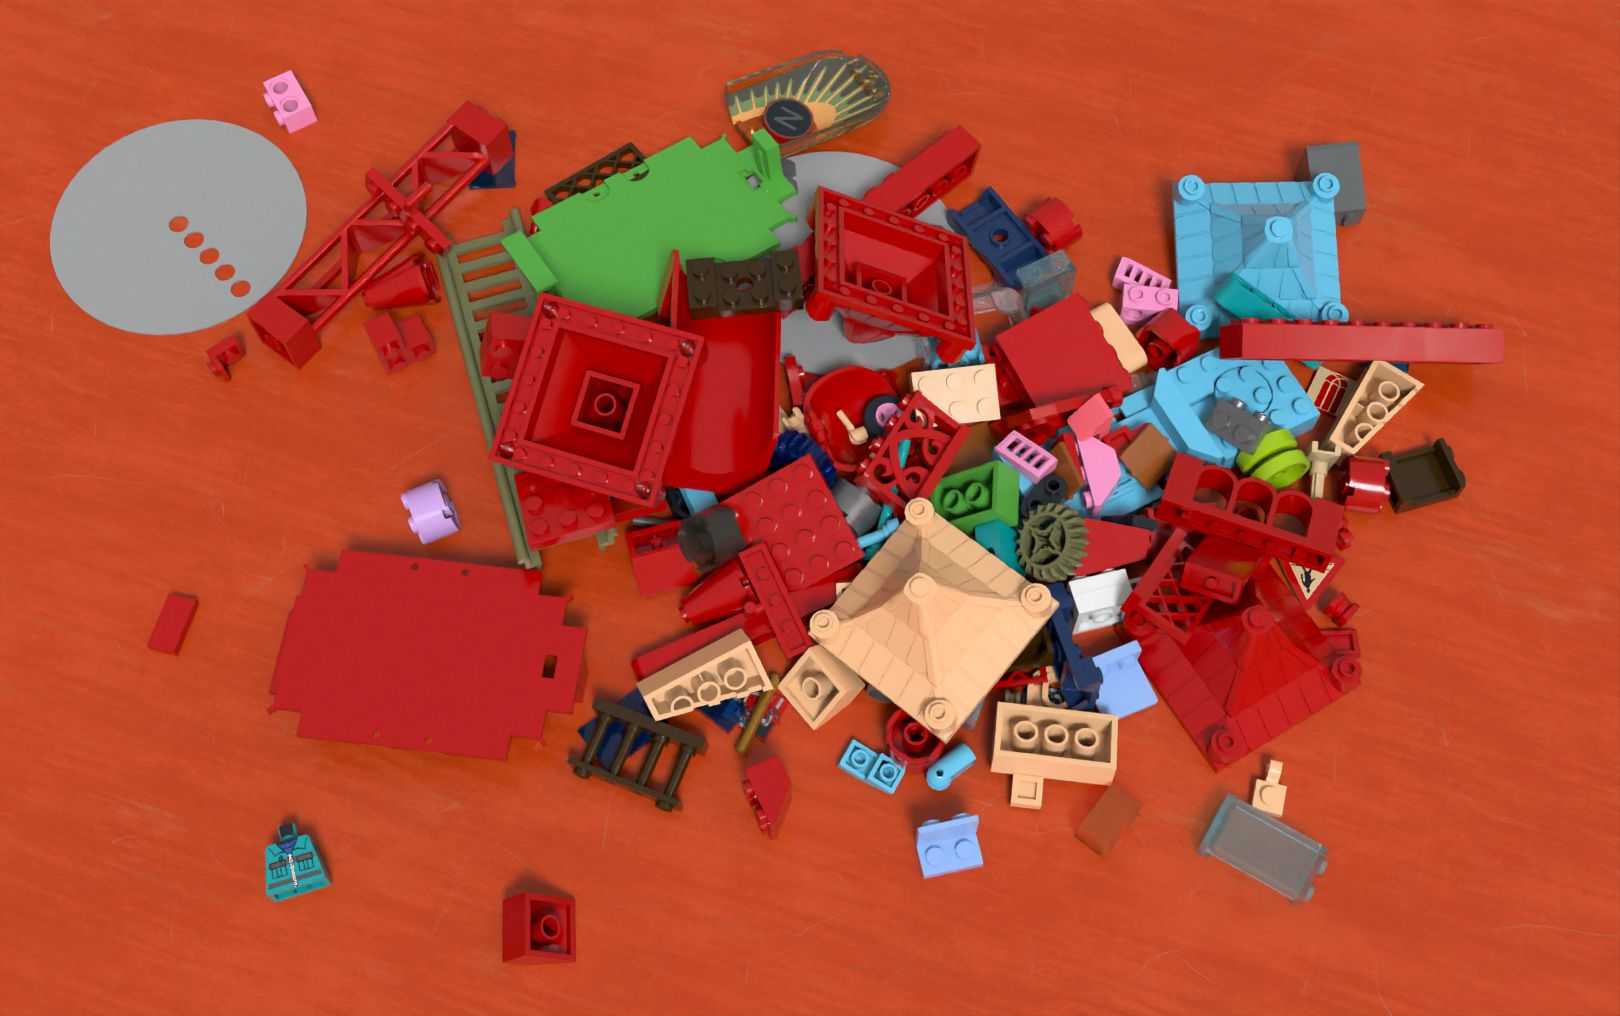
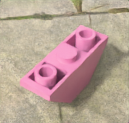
M1074 433L1073 437L1085 483L1083 485L1082 501L1085 509L1089 508L1091 518L1099 515L1117 489L1122 474L1115 449L1094 437L1085 441H1079Z

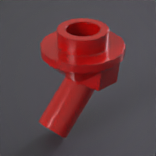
M538 198L534 201L530 210L532 215H536L552 207L554 204L548 199ZM532 222L529 233L535 234L539 230Z

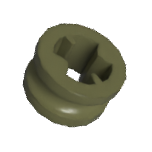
M1005 689L1003 702L1020 704V691L1016 690L1015 693H1011L1009 689Z

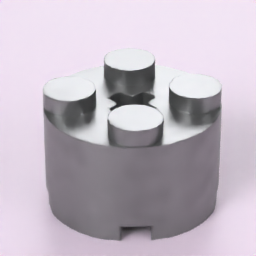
M839 478L832 486L831 491L855 536L858 538L866 535L879 520L882 508L873 502L869 497L871 493L860 484L854 486L845 479Z

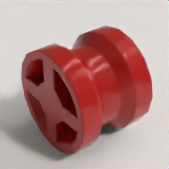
M1341 591L1327 606L1323 614L1327 617H1333L1337 625L1342 628L1358 611L1360 606L1357 603L1348 601L1346 594Z

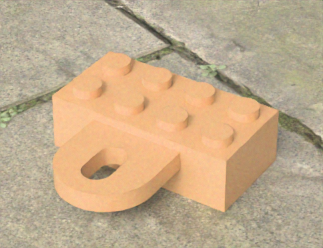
M1052 666L1046 667L1048 683L1034 686V684L1028 685L1026 705L1006 702L997 703L990 772L1022 774L1111 786L1117 765L1118 715L1068 710L1065 700L1061 704L1052 703L1048 698V688L1050 683L1057 682ZM1038 670L1032 677H1040V671Z

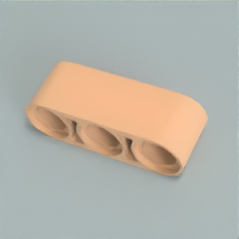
M1104 303L1090 310L1094 320L1101 324L1104 330L1103 335L1108 344L1115 348L1118 355L1117 359L1122 368H1125L1130 374L1147 365L1148 360L1143 348L1109 303Z

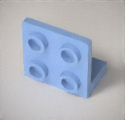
M1137 640L1092 658L1095 666L1100 667L1103 674V684L1100 686L1099 699L1096 700L1095 704L1099 713L1118 715L1119 720L1157 704L1158 698L1138 662L1142 649Z
M962 813L953 816L951 821L942 823L937 819L929 820L922 823V827L917 828L915 847L923 879L983 866V859L976 836L979 825L978 815L970 816L969 813Z

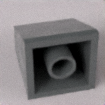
M1358 141L1306 146L1294 175L1295 182L1313 181L1321 173L1334 175L1340 184L1339 191L1334 197L1335 225L1353 226L1360 223L1366 210Z

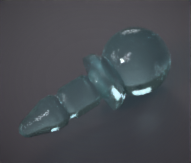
M1165 368L1166 371H1169V370L1173 369V368ZM1144 371L1140 375L1131 374L1133 387L1127 390L1126 393L1132 395L1149 387L1150 383H1155L1158 371L1151 372L1148 375Z

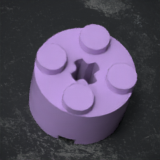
M436 479L401 494L405 508L407 510L410 509L412 517L408 518L409 525L414 534L418 533L423 545L430 544L460 531L461 524L453 501H450L446 493L449 492L441 479Z

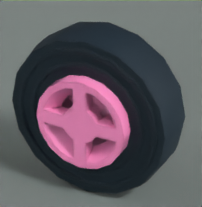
M884 395L875 398L868 404L863 416V426L868 436L873 440L877 436L883 435L885 432L883 428L884 423L892 414L896 415L898 412L897 404L900 398ZM911 411L910 419L913 422V413ZM903 424L899 431L906 430Z

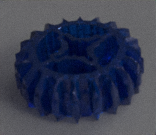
M786 430L778 436V441L769 463L771 471L775 473L811 453L830 489L838 479L836 476L837 470L833 466L834 461L828 457L829 453L825 452L821 445L814 442V438H808L805 433H799L796 430Z

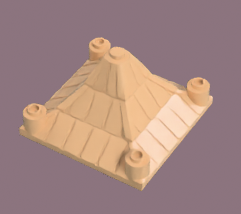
M916 498L907 504L905 508L906 519L837 599L835 604L829 610H820L812 616L810 620L811 630L808 632V635L946 744L1057 610L1059 602L1051 597L1050 591L1046 586L1030 583L1015 570L938 515L929 500Z

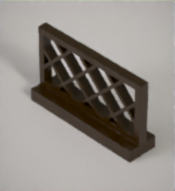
M630 142L545 190V196L555 205L565 200L555 197L560 192H569L568 198L575 195V193H585L595 188L597 180L604 181L617 174L618 168H629L631 170L644 163L643 160L646 157ZM629 153L634 155L633 161H621L622 157ZM604 167H613L611 174L599 172ZM649 170L643 172L638 176H635V178L629 181H639L645 178L648 175ZM583 179L591 180L589 186H578V182Z

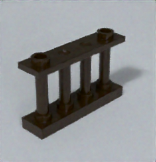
M596 696L592 709L598 715L597 719L599 721L581 761L571 757L568 758L567 763L574 769L572 773L586 780H589L590 776L655 801V807L671 813L675 809L681 812L683 805L680 800L674 797L691 758L695 757L696 754L705 756L709 747L707 740ZM617 722L625 725L624 730L626 732L607 772L592 766L609 725ZM643 732L652 736L651 740L653 743L639 776L634 783L619 777L636 737L640 736ZM671 743L678 746L681 753L662 794L647 788V785L664 746L667 747Z

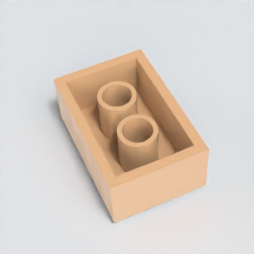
M995 364L908 374L910 395L916 390H920L924 397L958 424L1000 419ZM917 409L912 410L913 422H917V416H920L923 421L922 428H926L927 421L925 415Z

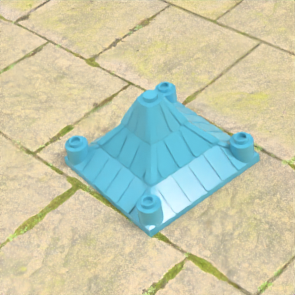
M1321 173L1313 181L1208 184H1205L1201 178L1195 175H1188L1183 177L1179 183L1172 184L1178 313L1190 325H1194L1199 329L1201 336L1198 340L1219 339L1220 326L1230 325V320L1240 319L1221 306L1213 297V293L1231 273L1237 274L1300 319H1311L1312 321L1339 320V322H1347L1349 320L1348 310L1340 302L1334 216V197L1339 191L1340 184L1334 175Z

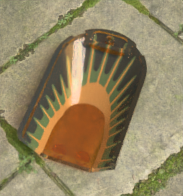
M825 50L726 82L724 95L735 130L748 147L753 145L752 134L763 128L765 129L762 123L763 113L766 106L772 101L780 98H792L801 101L810 109L814 119L811 134L786 143L777 142L779 144L780 157L783 159L872 122L886 109L891 88L886 74L871 60L859 54L856 58L843 55L841 50Z

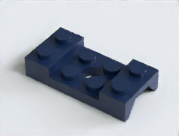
M991 186L984 191L976 203L962 211L953 208L948 211L947 223L955 233L967 237V241L993 270L994 280L1009 297L1052 272L1054 259ZM998 234L1004 235L1007 240L998 242L993 237Z
M1063 582L1046 585L1051 597L1059 602V607L1046 622L1054 649L1052 666L1068 710L1093 712L1096 700L1099 699L1100 686L1103 684L1102 671L1100 667L1095 666L1092 656L1082 658L1079 645L1074 644L1071 637L1070 613L1074 609L1071 593L1066 592Z

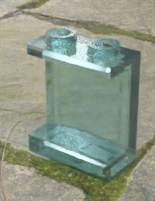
M1061 249L1017 270L1016 276L1023 285V292L1021 295L1010 300V306L1021 322L1030 318V310L1033 306H1052L1071 295L1077 269L1064 250Z

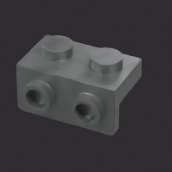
M1220 397L1204 427L1244 452L1254 455L1267 431L1273 432L1276 429L1274 425L1268 423L1271 418L1257 410L1251 413L1246 410L1247 404L1235 397H1232L1231 401Z

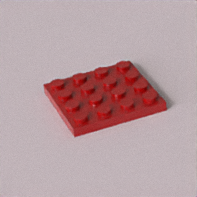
M811 453L710 508L735 556L744 550L765 542L788 593L798 588L805 589L866 556ZM737 557L738 563L740 564L742 570H744L743 567H742V565H741V563H740V561H739V559H738V557Z

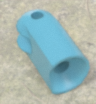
M962 742L928 768L926 776L928 785L935 790L946 789L952 780L975 764L976 757L971 749Z

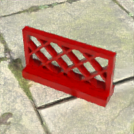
M1177 527L1120 610L1129 616L1135 610L1185 645L1214 601V598L1198 596V593L1187 590L1190 596L1180 595L1178 587H1180L1182 579H1174L1171 570H1179L1181 576H1183L1185 562L1181 552L1190 557L1195 548L1183 540L1187 533ZM1159 586L1169 587L1172 595H1163ZM1146 603H1157L1161 612H1155ZM1166 603H1175L1178 612H1169ZM1184 604H1193L1197 613H1188ZM1173 620H1182L1186 632L1175 626Z

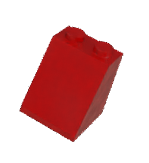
M1083 517L1086 521L1084 528L1090 531L1085 539L1089 540L1091 544L1085 546L1084 549L1088 556H1082L1081 562L1083 566H1075L1076 575H1067V578L1083 576L1146 559L1152 548V539L1149 538L1150 530Z

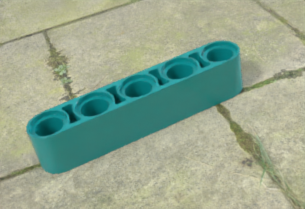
M1231 273L1213 293V297L1221 306L1241 320L1242 318H1259V320L1286 319V321L1300 319L1235 273ZM1301 361L1314 370H1317L1323 363L1318 361Z

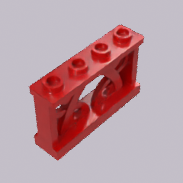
M916 390L911 395L906 393L897 404L898 412L896 415L892 414L884 423L883 428L885 432L882 436H877L871 443L869 449L872 452L868 458L864 457L856 466L855 471L858 473L853 479V482L863 486L898 514L897 517L902 521L906 519L905 508L912 499H929L971 432V429L963 423L961 425L924 397L920 390ZM917 409L925 415L927 421L926 428H922L923 421L920 416H917V422L911 421L910 413L912 410ZM934 423L948 433V435L932 430ZM903 424L906 430L899 431ZM906 440H922L920 450L923 460L928 465L927 469L913 466L902 471L898 454V443ZM928 441H932L929 447L936 448V455L928 452ZM877 465L882 466L884 474L879 476L884 478L891 475L893 481L888 484L879 482L874 477V468ZM911 473L916 474L918 483H913L912 477L907 480L906 476ZM896 486L906 502L890 489Z

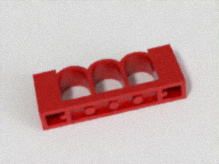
M1180 452L1176 453L1155 518L1206 535L1210 534L1263 551L1266 555L1323 574L1325 573L1334 553L1345 506L1318 497L1313 501L1308 495L1300 491L1286 490L1277 494L1275 488L1262 479L1248 477L1238 481L1237 477L1229 469L1213 464L1203 466L1204 460ZM1200 488H1212L1219 491L1226 500L1225 510L1194 501L1195 491ZM1242 500L1258 504L1265 513L1264 523L1233 514L1234 504ZM1278 513H1287L1297 517L1304 526L1303 536L1273 527L1274 516Z

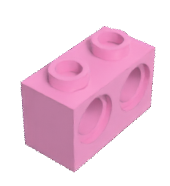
M291 70L263 82L267 91L263 96L269 108L275 107L276 111L273 114L280 126L285 125L289 134L317 122L313 108Z
M1124 284L1119 301V317L1127 325L1144 326L1161 311H1166L1168 308H1174L1177 311L1178 289Z

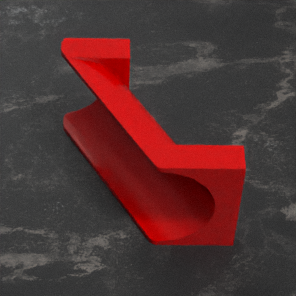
M672 249L656 300L658 315L661 318L670 319L671 328L706 337L709 355L706 363L699 367L695 374L662 485L735 495L764 479L778 441L781 312L691 320L687 275L680 264L679 250ZM751 285L748 288L742 289L740 291L747 292L751 290L753 286Z

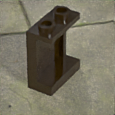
M1444 438L1437 439L1434 445L1396 456H1393L1392 452L1388 451L1380 453L1378 457L1389 460V472L1385 476V484L1390 486L1388 500L1395 514L1458 498L1466 487L1465 476L1458 469L1454 461V453L1451 447L1447 446Z

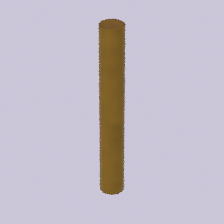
M770 674L769 680L773 689L762 691L734 750L739 755H746L778 687L781 677L777 674Z

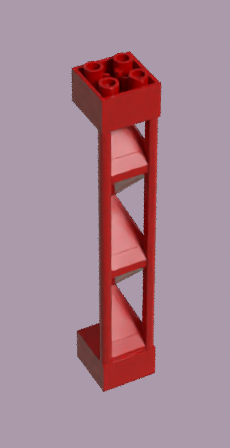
M467 100L447 120V124L388 181L396 188L412 172V190L405 196L407 198L424 182L434 185L464 173L424 214L426 196L415 205L431 222L483 170L495 177L514 158L508 126L500 118L495 119L489 115L482 106H476ZM450 135L452 136L455 148L451 152H433ZM371 196L271 293L268 292L246 313L260 341L298 370L322 348L316 334L417 236L408 231L402 219H397L398 215L395 217L390 212L382 219H364L382 201L379 197ZM396 240L354 281L358 257L362 252ZM341 241V259L310 289H292ZM342 273V289H325ZM326 309L312 324L304 318Z

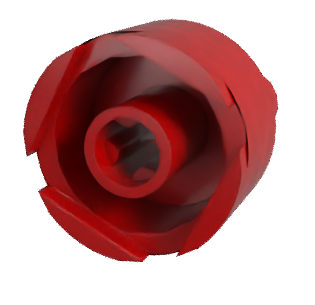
M1050 197L1046 198L1022 219L1025 227L1053 259L1059 257L1083 236L1080 224L1075 226L1071 220L1074 217L1072 211L1056 197L1052 199Z
M1168 308L1166 311L1159 312L1137 331L1135 339L1147 356V365L1158 372L1163 367L1166 371H1169L1190 359L1198 350V339L1201 334L1196 326L1190 325L1174 308Z
M1345 455L1339 469L1345 472H1343L1342 479L1337 480V504L1345 506L1344 511L1380 514L1382 501L1387 502L1390 494V486L1385 484V476L1389 472V460Z
M902 709L897 710L891 716L886 727L885 753L895 764L906 770L905 772L920 775L928 771V768L942 757L945 746L944 742ZM916 736L920 738V741L912 742L910 740L915 739Z

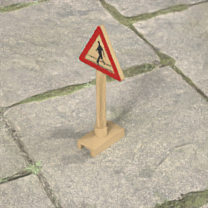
M1312 441L1304 454L1311 465L1308 469L1310 470L1309 475L1312 477L1310 498L1315 501L1316 497L1321 499L1323 497L1324 478L1327 477L1328 470L1340 457L1341 445L1335 444L1331 451L1318 450V441ZM1332 556L1323 574L1278 559L1295 597L1306 612L1312 607L1346 562L1345 558Z

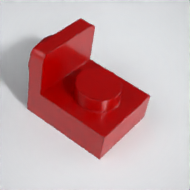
M234 334L205 351L211 360L207 363L208 367L215 377L221 375L225 382L231 379L224 368L237 363L242 357L247 355Z

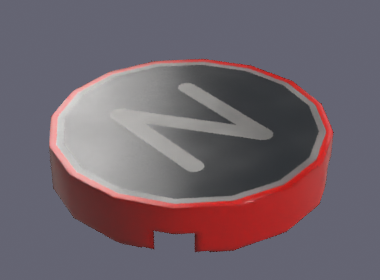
M780 98L766 106L762 123L765 130L775 141L783 144H792V142L797 141L798 143L803 142L810 136L814 119L810 109L801 101L792 98Z

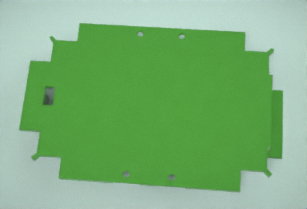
M764 128L752 134L753 145L737 153L728 144L727 134H723L720 140L702 149L691 137H688L644 159V163L623 174L619 172L605 179L603 184L583 194L579 192L532 216V222L539 232L526 238L522 231L519 230L500 240V242L537 294L547 291L551 295L643 320L658 312L656 300L672 249L679 250L680 264L686 275V260L714 257V263L758 259L781 247L780 241L771 231L788 222L797 223V215L789 214L780 204L797 195V192L783 175L779 144ZM649 170L645 178L639 181H629L635 178V174L640 175ZM754 174L760 181L759 187L754 189L745 179L746 177Z

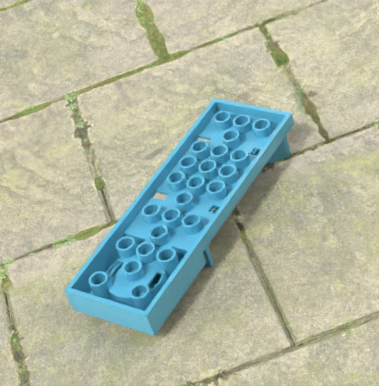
M1219 347L1169 371H1166L1164 367L1159 369L1153 385L1123 398L1121 406L1110 409L1113 415L1122 412L1126 419L1117 423L1113 417L1108 434L1127 425L1130 431H1133L1144 423H1153L1164 437L1169 438L1168 442L1177 452L1204 460L1203 466L1213 464L1230 470L1238 466L1235 460L1242 450L1204 427L1220 397L1230 401L1232 397L1243 401L1247 404L1246 410L1251 413L1257 410L1271 418L1268 423L1276 427L1275 431L1289 429L1294 438L1312 430L1321 413L1284 361L1219 360ZM1069 424L1056 430V437L1054 439L1051 437L1047 438L1046 443L1040 447L1050 452L1051 445L1062 433L1074 434ZM994 447L992 459L990 462L999 460L1007 466L1019 472L1003 457H1001L996 451H994ZM1018 452L1016 455L1020 457L1023 453ZM1028 457L1025 461L1029 463L1031 458ZM1038 461L1033 467L1036 468L1040 462ZM1120 462L1119 467L1122 475L1118 487L1097 517L1091 518L1089 508L1085 509L1083 505V486L1073 495V499L1067 500L1064 505L1080 513L1079 517L1081 518L1085 517L1095 520H1101V516L1137 515L1143 509L1149 508L1150 504L1161 500L1164 490H1161L1156 482L1149 491H1146L1135 477L1129 476L1128 469ZM1171 468L1163 475L1166 480L1168 479ZM1021 473L1019 476L1018 525L1010 527L1018 534L1017 530L1024 527L1020 516L1021 503L1035 487ZM1038 505L1030 506L1033 510L1038 509Z

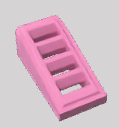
M1122 257L1112 287L1123 290L1124 284L1144 286L1147 280L1150 282V287H1155L1158 284L1161 285L1160 288H1169L1172 280L1134 260ZM1135 277L1140 278L1139 283L1134 281Z
M1015 430L997 445L994 450L1035 486L1042 478L1051 474L1056 469L1058 459ZM1013 441L1018 443L1011 451L1006 449ZM1024 448L1026 451L1018 457L1016 454ZM1032 455L1034 458L1027 463L1025 460ZM1039 461L1042 465L1036 469L1033 466Z

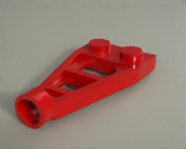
M1117 385L1104 387L1098 392L1026 410L1006 418L1009 429L1019 427L1020 431H1024L1048 423V418L1078 410L1098 393H1100L1109 409L1121 406L1123 395Z

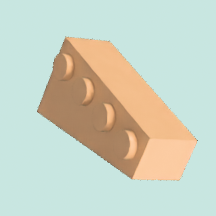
M1371 361L1363 370L1319 450L1331 451L1335 444L1341 445V455L1335 462L1336 465L1340 466L1345 455L1356 454L1425 384L1386 361Z
M741 628L636 683L655 721L691 712L694 708L707 704L709 707L717 705L725 699L749 696V693L763 690L764 692L773 689L750 639Z

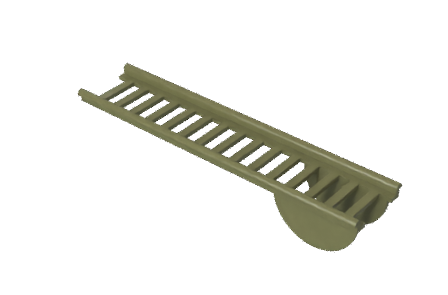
M517 208L509 211L510 218L502 220L504 232L455 245L453 244L451 234L445 236L452 242L450 252L443 258L439 254H435L489 454L506 403L498 404L495 395L508 392L513 379L492 383L490 377L481 376L479 350L482 342L480 341L479 333L485 332L488 319L475 322L473 314L525 300L528 308L507 314L533 316L540 294H537L515 262L516 269L464 283L462 276L464 274L512 262L513 259L507 251L460 264L457 256L500 245V240L519 230L528 238L520 211ZM520 281L521 289L469 302L467 294ZM491 461L518 564L525 563L526 569L537 566L538 570L541 571L543 563L539 551L531 552L528 546L514 479L515 474L525 471ZM617 527L594 533L601 553L606 552L605 546L615 544L614 537L619 536Z

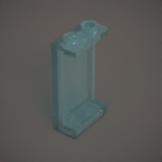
M1230 793L1227 794L1196 851L1205 858L1212 854L1293 900L1291 905L1296 908L1303 901L1306 903L1310 901L1316 889L1312 882L1316 875L1322 876L1329 863V860L1325 859L1329 848Z

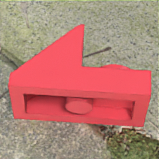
M1098 393L1074 412L1067 422L1079 441H1085L1091 437L1101 441L1102 437L1108 435L1114 415L1100 393Z

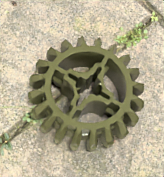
M1057 503L1038 505L1037 511H1029L1030 519H1022L1024 527L1017 530L1021 534L1020 539L1014 541L1020 548L1015 554L1022 557L1019 564L1022 567H1026L1025 572L1037 580H1045L1047 582L1067 580V575H1076L1075 566H1083L1081 562L1082 556H1088L1084 549L1085 546L1091 544L1089 540L1085 539L1090 531L1084 528L1086 521L1079 517L1080 513L1069 508V506Z

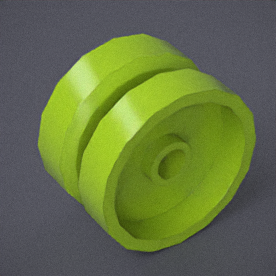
M1280 429L1266 434L1254 455H1250L1242 450L1235 460L1243 475L1268 482L1275 488L1276 492L1293 484L1311 466L1303 451L1295 450L1298 444L1289 429Z

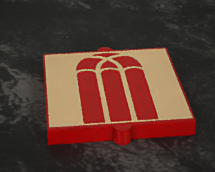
M1320 366L1307 390V395L1319 410L1321 416L1327 415L1336 419L1357 381L1343 375L1341 371L1335 372Z

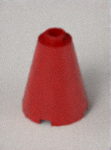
M422 252L415 253L368 283L364 287V292H362L365 305L376 311L440 303L441 296L436 298L435 292L440 290L435 271L430 261L425 263L421 258L426 255Z
M733 556L681 600L682 606L678 609L686 623L691 621L695 626L742 613L747 602L756 604L759 601L747 579L745 571L742 570L738 563L737 556Z

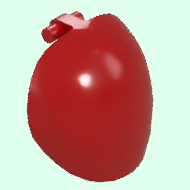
M851 365L842 367L821 377L812 384L805 394L803 415L807 431L817 452L823 460L834 468L848 472H857L855 471L856 466L864 457L868 458L872 452L869 447L874 441L868 436L866 442L858 445L852 444L848 436V430L836 413L842 410L854 428L863 426L864 412L868 404L875 398L886 395L901 399L897 389L884 375L861 366ZM911 440L908 453L915 448L917 440ZM877 465L874 469L881 468L882 466Z

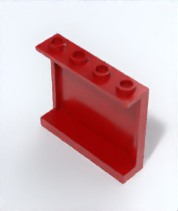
M1078 291L1000 333L989 342L990 347L1027 410L1098 392L1104 387L1117 385L1122 393L1133 387L1129 372L1122 368L1117 359L1118 355L1115 348L1108 344L1103 335L1104 330L1101 324L1094 320L1090 313L1089 303L1084 297L1080 296ZM1077 410L1048 418V424L1053 426L1056 431L1068 424V418Z

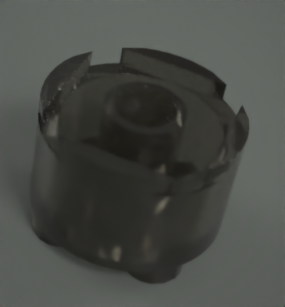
M711 505L680 521L679 525L682 524V528L677 532L679 547L688 562L694 561L698 565L696 569L699 571L709 572L737 557L738 553L746 548V541L741 535L740 528L736 522V514L730 507L723 508L718 505Z

